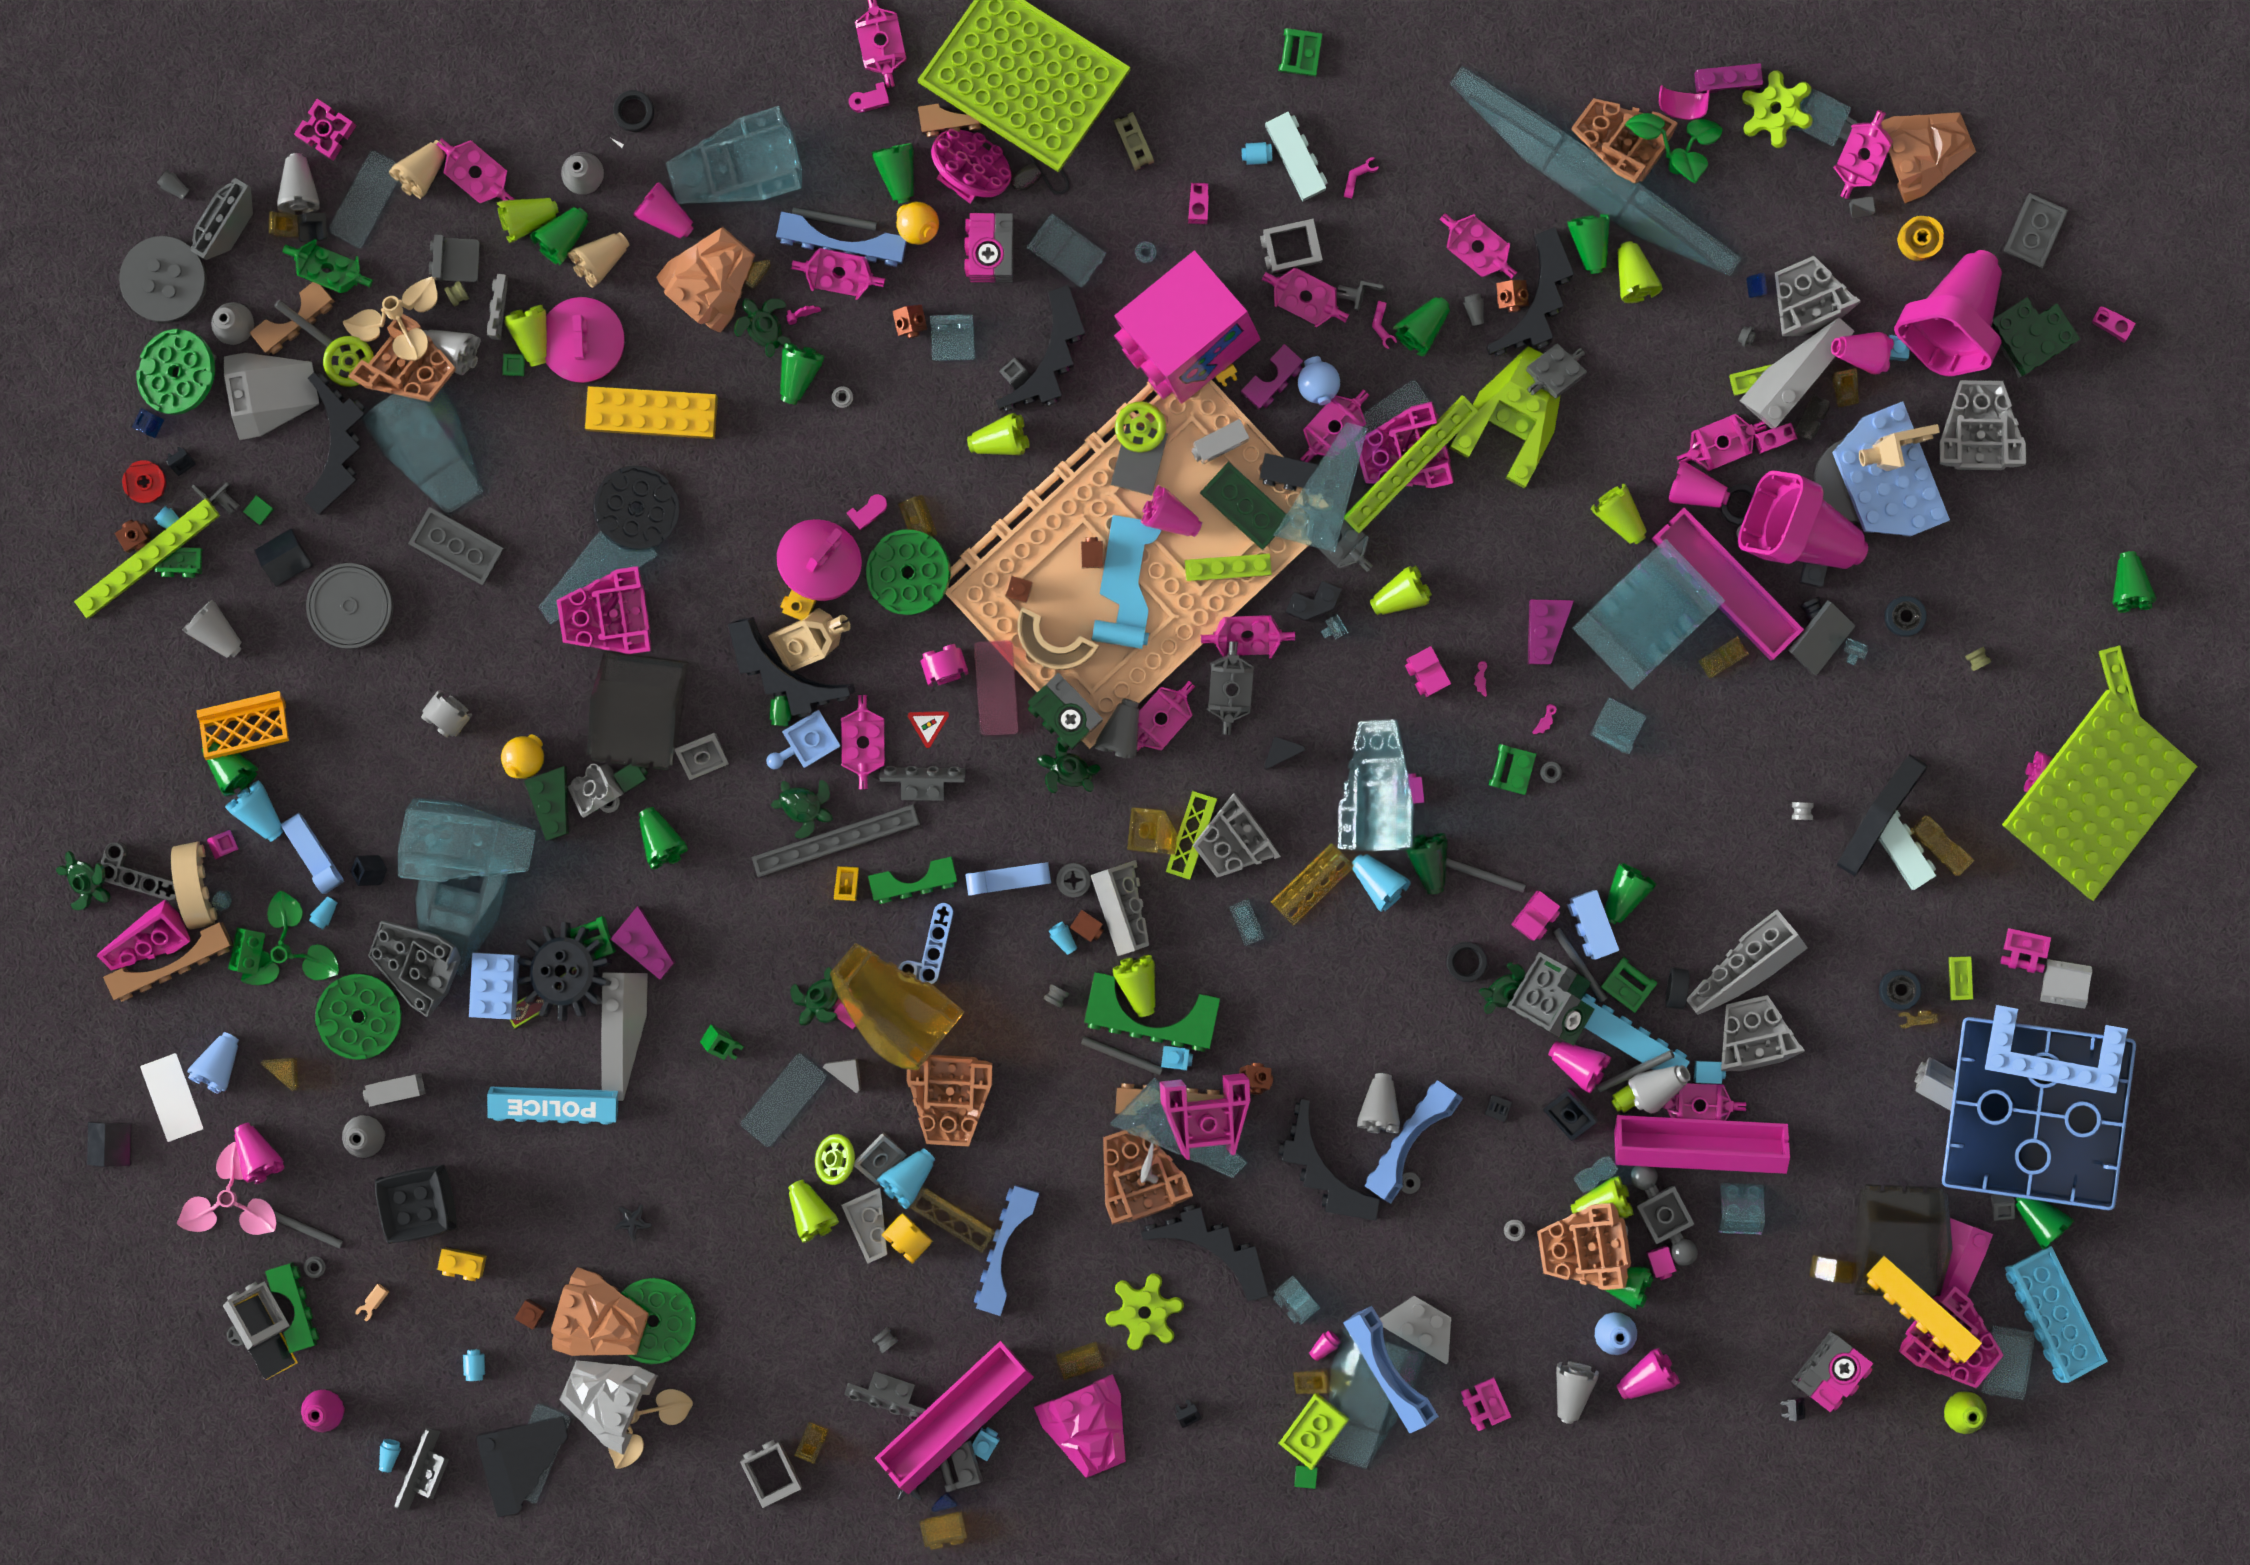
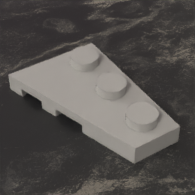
M497 274V279H493L492 283L494 296L490 302L491 314L487 325V335L494 340H501L508 284V276L504 274Z
M880 1187L841 1205L867 1264L887 1255L886 1239L882 1236L885 1231Z

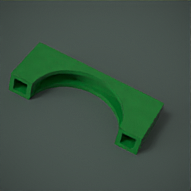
M1094 972L1084 1023H1088V1028L1100 1030L1101 1026L1108 1027V1032L1121 1034V1031L1130 1032L1129 1036L1142 1039V1035L1151 1036L1150 1041L1163 1043V1039L1172 1041L1171 1045L1184 1047V1044L1193 1045V1050L1205 1052V1048L1210 1049L1220 998L1199 994L1193 1009L1181 1021L1166 1027H1148L1135 1022L1122 1010L1115 993V977Z

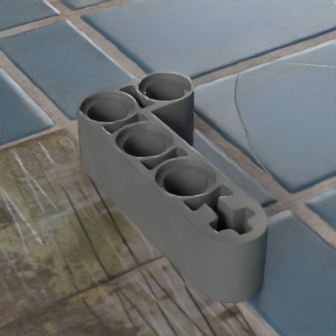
M114 842L106 846L101 860L105 870V882L165 900H176V894L170 895L169 891L161 890L162 886H173V890H175L173 880L125 867L124 864L128 853L127 847L122 843ZM115 846L121 850L118 858L112 855V849ZM108 867H112L115 871L112 878L106 876V869ZM129 873H133L135 876V881L131 885L126 881V876ZM149 879H153L156 884L152 891L148 890L146 886Z

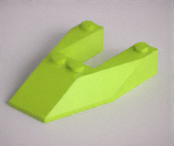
M1529 346L1478 393L1473 403L1478 412L1456 434L1449 449L1468 458L1488 421L1521 438L1525 443L1505 479L1522 488L1527 486L1554 434L1560 396L1555 399L1549 392L1540 389L1534 395L1528 392V387L1533 385L1535 380L1526 371L1527 366L1543 355Z

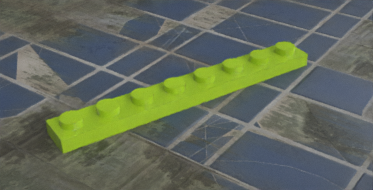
M1462 395L1438 419L1437 423L1433 424L1343 516V519L1357 533H1360L1464 427L1478 410Z
M205 498L74 602L87 619L91 618L216 520L220 514L209 499Z

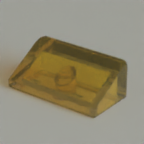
M923 495L915 496L899 503L908 530L921 531L930 536L937 535Z
M1096 1342L1056 1355L1064 1380L1104 1367Z

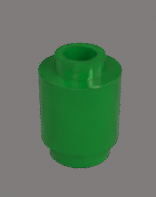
M776 696L775 699H771V725L788 726L789 721H791V710L787 696Z

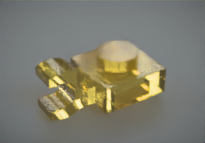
M1931 1010L1918 1011V1016H1911L1907 1012H1900L1898 1014L1899 1017H1907V1023L1901 1024L1900 1028L1938 1022L1937 1014H1931Z

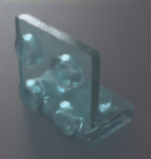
M1813 89L1810 95L1805 97L1800 104L1801 111L1812 116V125L1807 129H1802L1799 126H1791L1789 129L1796 133L1805 132L1830 146H1834L1851 108Z
M973 314L930 316L933 361L975 359Z
M1608 698L1589 735L1625 754H1630L1633 748L1632 745L1646 716L1612 698Z
M1721 1184L1722 1215L1719 1223V1233L1762 1235L1765 1225L1763 1185Z

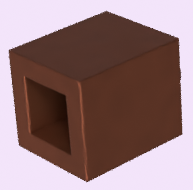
M1098 537L1085 538V542H1081L1082 569L1103 568V542L1098 541Z
M1011 576L1006 598L1027 604L1033 583Z
M1083 910L1080 911L1070 926L1072 930L1090 942L1093 938L1098 940L1104 931L1101 928L1103 924Z
M528 1298L514 1319L533 1330L546 1309Z

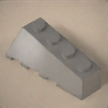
M1136 860L1091 875L1117 956L1149 946L1146 921L1141 915L1143 901L1139 899L1137 887L1140 886L1139 878H1136L1135 868H1137Z

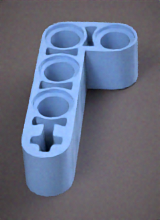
M297 813L281 824L285 834L313 875L312 880L322 894L328 893L344 882L337 868L300 813Z
M1048 862L965 874L968 895L1051 883Z
M940 903L934 909L922 963L907 960L900 964L898 972L903 979L928 985L938 980L953 918V908L949 904ZM943 906L947 907L946 911L949 912V916H945L943 921L948 922L947 927L943 924H935V919L940 921L941 914L938 913V909H942ZM936 927H941L944 930L945 935L942 939H936L933 936V930ZM931 948L939 950L940 956L937 960L929 958L928 951ZM905 964H911L914 967L913 975L906 976L903 974L902 968ZM926 969H932L935 972V978L932 981L924 979L923 973Z

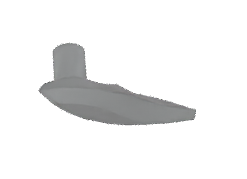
M1153 1143L1150 1145L1148 1155L1142 1166L1141 1183L1149 1181L1155 1184L1158 1181V1176L1151 1173Z

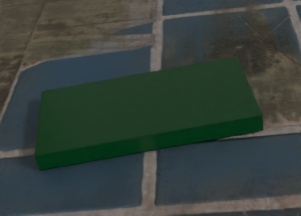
M1229 461L1200 492L1207 501L1262 551L1291 520L1282 509Z

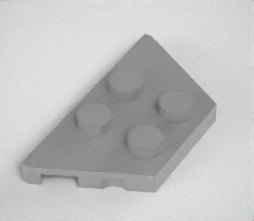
M1412 1296L1380 1317L1384 1328L1441 1362L1448 1363L1451 1329L1450 1316L1418 1297Z

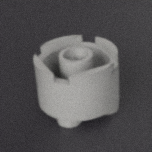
M438 690L422 710L421 718L427 723H434L439 727L438 732L447 738L449 735L452 737L457 736L470 720L472 714H466L468 709L450 695L447 698L443 696L444 691Z

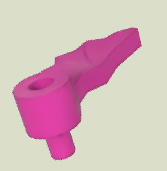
M812 305L800 308L795 313L788 310L787 322L789 325H793L797 322V318L821 312V308Z
M1480 661L1478 663L1480 671L1474 677V685L1477 687V691L1486 697V678L1484 677V672L1487 668V663Z
M1547 705L1546 715L1540 719L1539 724L1532 732L1533 734L1544 733L1545 730L1550 729V725L1553 724L1552 715L1557 710L1555 705Z

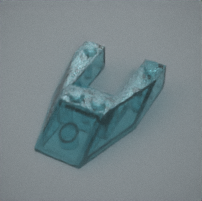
M428 837L415 899L418 930L439 935L456 946L461 956V961L455 975L462 977L472 962V953H478L499 920L514 858L490 853L481 891L476 893L442 884L452 842Z

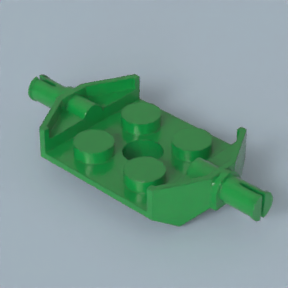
M316 239L303 245L300 249L293 248L287 244L283 248V253L294 257L297 276L339 293L349 291L354 285L357 286L358 283L368 288L372 285L373 279L360 274L358 256H356L354 261L317 246ZM328 268L331 269L332 272L325 273L322 271V269Z

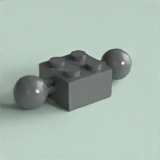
M1635 1166L1631 1171V1181L1636 1188L1644 1190L1648 1198L1634 1205L1652 1240L1658 1244L1670 1238L1673 1244L1670 1250L1672 1260L1681 1266L1692 1264L1697 1258L1698 1250L1694 1242L1684 1239L1681 1231L1693 1226L1694 1222L1675 1186L1670 1185L1659 1191L1656 1186L1658 1173L1655 1167Z

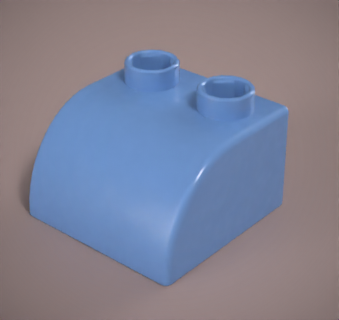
M1974 1017L1965 1018L1961 1030L1942 1184L1948 1188L2112 1210L2116 1205L2136 1042L2131 1038H2126L2115 1094L1986 1070L1985 1065L1994 1020ZM2016 1023L2011 1052L2098 1068L2104 1035Z

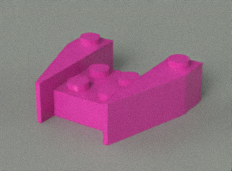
M1244 1073L1223 1075L1224 1098L1187 1102L1186 1085L1182 1080L1160 1082L1161 1104L1181 1154L1186 1160H1190L1189 1148L1225 1144L1229 1153L1235 1155L1250 1103L1249 1078Z

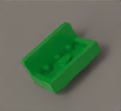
M202 548L177 549L158 564V567H155V572L161 573V577H174V573H179L184 578H195V574H202Z

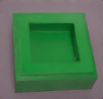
M503 354L502 375L525 376L524 356L522 354Z
M256 495L243 512L261 526L274 509Z
M1296 1465L1294 1487L1316 1489L1318 1467L1311 1470L1305 1465Z

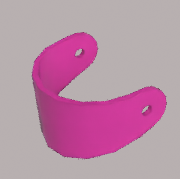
M1661 85L1659 106L1664 113L1673 118L1684 120L1699 119L1707 113L1710 90L1703 94L1682 93L1666 89Z

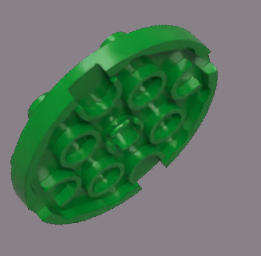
M179 329L164 331L155 336L140 355L142 359L139 370L136 373L137 385L143 399L155 410L172 415L183 414L196 408L208 395L214 381L215 362L210 347L197 334ZM178 366V377H173V369Z
M899 530L883 537L874 550L871 551L866 566L867 583L873 597L887 610L902 615L920 614L933 608L945 595L951 576L949 558L942 545L932 536L917 530ZM908 566L912 567L914 571L913 576L909 579L903 574L904 569Z
M366 974L344 976L331 983L319 998L315 1013L316 1026L325 1045L342 1057L356 1060L371 1058L384 1052L396 1039L402 1021L401 1006L394 991L382 980ZM358 1010L364 1014V1020L361 1023H357L353 1019L354 1012Z
M645 1278L632 1283L621 1292L626 1298L629 1297L649 1313L648 1317L656 1315L659 1318V1324L655 1327L650 1326L646 1322L637 1355L627 1356L642 1363L658 1364L672 1360L687 1348L695 1332L696 1313L690 1297L680 1286L662 1278Z

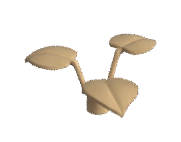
M429 277L410 286L404 292L402 300H398L395 296L386 297L382 302V317L376 310L367 309L344 320L343 324L351 336L358 337L364 342L372 341L379 337V327L384 326L387 315L388 318L398 321L404 333L395 338L392 345L394 353L404 360L415 361L422 358L428 348L427 336L419 328H414L407 332L401 320L403 314L402 307L408 310L414 308L417 312H426L432 309L438 300L435 279Z
M664 1390L656 1397L658 1407L638 1411L636 1408L630 1424L637 1422L640 1415L659 1411V1417L662 1422L668 1425H676L686 1418L693 1406V1401L687 1394L679 1390ZM629 1425V1427H628V1431H629V1432H628V1433L632 1434V1433H633V1430H632L631 1426ZM632 1434L624 1454L608 1448L615 1468L619 1469L629 1466L641 1456L644 1449V1442L641 1436Z

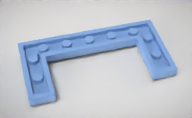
M1996 1005L1985 1065L1986 1070L2116 1094L2128 1029L2106 1025L2098 1068L2011 1052L2018 1009Z

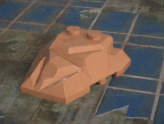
M1593 98L1573 125L1572 131L1617 175L1634 184L1643 181L1666 149L1663 135L1660 134L1658 138L1651 140L1637 136L1625 125L1632 117L1643 114L1639 112V108L1633 107L1632 110L1620 108V104ZM1652 112V114L1661 117L1665 121V126L1662 129L1666 131L1669 141L1678 123L1660 113Z
M1961 113L1893 116L1883 120L1881 123L1883 125L1882 128L1890 135L1893 141L1888 155L1899 180L1897 186L1904 203L1925 196L1976 152Z
M722 227L668 261L656 278L660 285L665 288V295L697 323H705L709 328L721 333L735 315V307L738 299L741 298V290L744 281L747 280L755 254Z
M402 314L401 320L407 332L414 328L421 329V326L415 320ZM393 320L387 327L390 334L388 340L369 363L361 360L349 374V378L368 389L431 402L456 369L443 352L433 344L429 336H427L428 348L422 358L415 361L399 358L394 353L392 345L395 338L404 333L398 321Z
M928 1055L927 1058L916 1057L907 1059V1084L911 1088L913 1103L917 1107L919 1122L926 1144L970 1145L992 1086L993 1063L980 1061L975 1057Z
M1144 1124L1103 1137L1105 1206L1112 1225L1126 1221L1132 1222L1172 1208L1175 1204L1193 1197L1186 1175L1173 1163V1159L1160 1147V1143ZM1153 1143L1151 1173L1158 1176V1181L1155 1184L1149 1181L1141 1183L1142 1166L1148 1155L1150 1145Z
M1613 1203L1590 1205L1563 1220L1537 1231L1544 1274L1566 1280L1573 1279L1580 1281V1284L1595 1285L1602 1290L1626 1288L1628 1279L1627 1269L1631 1266L1625 1220L1619 1217L1618 1210Z
M577 1267L571 1276L569 1284L564 1286L551 1328L553 1334L552 1348L571 1356L637 1355L649 1313L629 1297L626 1298L618 1292L616 1287L609 1285L599 1274Z

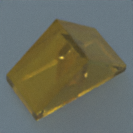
M270 212L269 234L273 237L299 238L297 216L299 215Z
M770 260L753 262L744 284L754 291L771 268Z
M1857 369L1832 374L1837 406L1843 407L1858 404Z
M297 1057L266 1059L261 1062L266 1069L292 1092L299 1088Z
M1813 1255L1809 1276L1832 1282L1852 1284L1855 1262Z
M1326 1368L1293 1372L1296 1394L1330 1393Z
M809 1422L794 1456L814 1464L828 1429Z

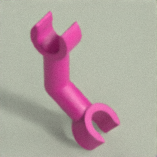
M1374 157L1369 158L1365 164L1350 170L1344 197L1352 199L1357 176L1366 172L1374 173L1378 170L1379 166L1370 168L1368 165L1369 162L1374 161Z
M1378 301L1372 327L1383 340V346L1389 349L1385 342L1386 339L1391 338L1395 343L1397 341L1381 325L1387 303Z

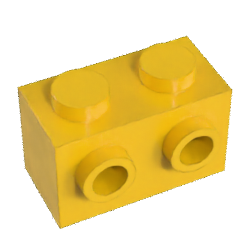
M791 590L789 597L785 596L782 601V613L795 619L803 620L811 614L817 600L805 598Z
M444 1247L441 1250L437 1270L442 1271V1275L455 1277V1274L463 1275L465 1280L476 1281V1278L479 1279L483 1276L487 1256Z

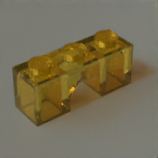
M1929 815L1924 816L1911 829L1912 834L1955 876H1960L1973 863L1974 859L1959 845L1952 842L1945 835L1944 830Z

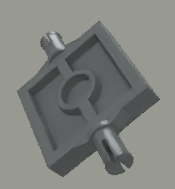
M1558 343L1527 366L1526 371L1535 380V383L1528 387V392L1534 395L1540 389L1549 392L1555 399L1586 376L1587 371L1577 362L1585 356L1584 351H1581L1582 349L1579 348L1570 355Z

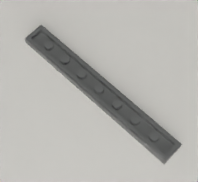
M914 804L751 858L757 877H761L920 825Z

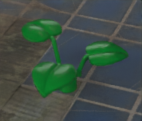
M1651 113L1638 114L1629 119L1625 125L1637 136L1644 139H1656L1662 134L1667 152L1666 157L1670 158L1668 170L1673 174H1682L1694 184L1706 171L1708 161L1700 153H1689L1693 142L1697 139L1700 144H1712L1720 138L1723 130L1721 126L1710 120H1692L1688 123L1686 130L1693 137H1691L1686 150L1676 148L1671 152L1666 131L1662 129L1665 126V121L1661 117Z
M279 891L272 898L267 915L270 924L274 928L284 926L281 938L278 941V945L271 950V954L262 950L257 974L243 973L241 981L251 985L271 983L278 977L280 968L276 963H283L289 958H305L302 968L305 975L310 979L324 980L339 973V964L336 956L328 947L319 944L309 947L306 955L292 954L291 948L284 944L288 926H295L301 921L303 910L295 898L284 891Z

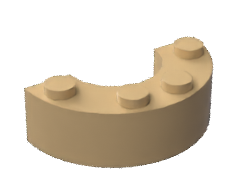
M1023 607L1021 608L1018 617L1019 639L1026 653L1038 664L1055 670L1072 669L1089 660L1098 649L1099 645L1081 636L1067 647H1055L1048 644L1040 634L1042 617Z
M199 841L173 846L171 851V869L176 899L183 921L190 930L215 925V920H217L215 907L212 908V904L208 900L207 886L204 887L203 883L205 870L202 863L203 857H205V849L203 844L200 845Z

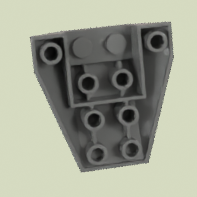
M385 920L380 922L368 957L407 1003L426 1017L433 1013L449 993L461 961V956L456 946L441 936Z

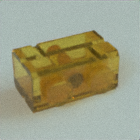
M962 1511L920 1520L925 1547L930 1546L931 1550L943 1547L942 1543L951 1542V1545L964 1543L963 1539L967 1538Z

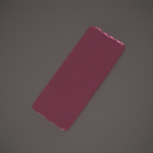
M1010 640L977 642L974 645L980 733L982 735L1016 734L1019 727L1013 643Z

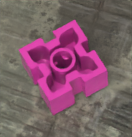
M316 99L308 111V114L312 117L308 123L303 120L294 135L311 147L316 143L315 149L334 161L342 149L339 142L343 137L348 140L357 125L340 113L336 117L333 116L335 111L319 99ZM329 126L328 133L323 134L324 132H322L321 129L323 127L327 128Z
M1431 646L1406 659L1408 664L1405 667L1410 676L1415 675L1418 681L1415 686L1420 695L1425 694L1428 697L1451 684Z
M1536 891L1511 925L1530 940H1540L1547 931L1545 928L1548 922L1553 923L1559 916L1560 912L1558 909L1560 906L1541 891Z

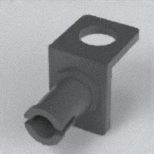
M1364 281L1360 282L1358 289L1339 285L1338 290L1340 292H1337V298L1355 301L1354 309L1360 312L1366 288L1386 292L1387 288L1383 285Z
M226 482L210 499L197 485L192 486L203 499H209L212 504L218 502L229 515L235 512L229 504L236 510L240 507L227 494V489L232 486L229 482Z

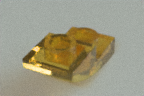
M1735 637L1700 659L1699 663L1708 677L1712 678L1747 656L1748 652L1739 638Z

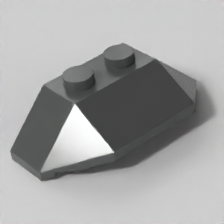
M235 178L231 183L216 192L194 228L192 252L208 260L232 249L253 215L250 186Z

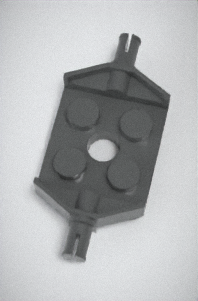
M1307 501L1303 503L1304 505H1301L1300 508L1309 515L1304 536L1335 566L1342 568L1357 563L1366 572L1370 570L1369 568H1372L1373 565L1364 557L1369 537L1362 531L1357 533L1343 519L1344 514L1336 505L1333 504L1319 510L1314 509ZM1333 530H1338L1341 534L1340 539L1336 542H1332L1330 539V533Z
M1229 641V654L1210 663L1209 703L1206 709L1222 719L1223 735H1231V724L1234 723V720L1248 715L1251 709L1254 666L1239 657L1237 654V641ZM1229 684H1236L1237 691L1232 695L1227 694V686Z

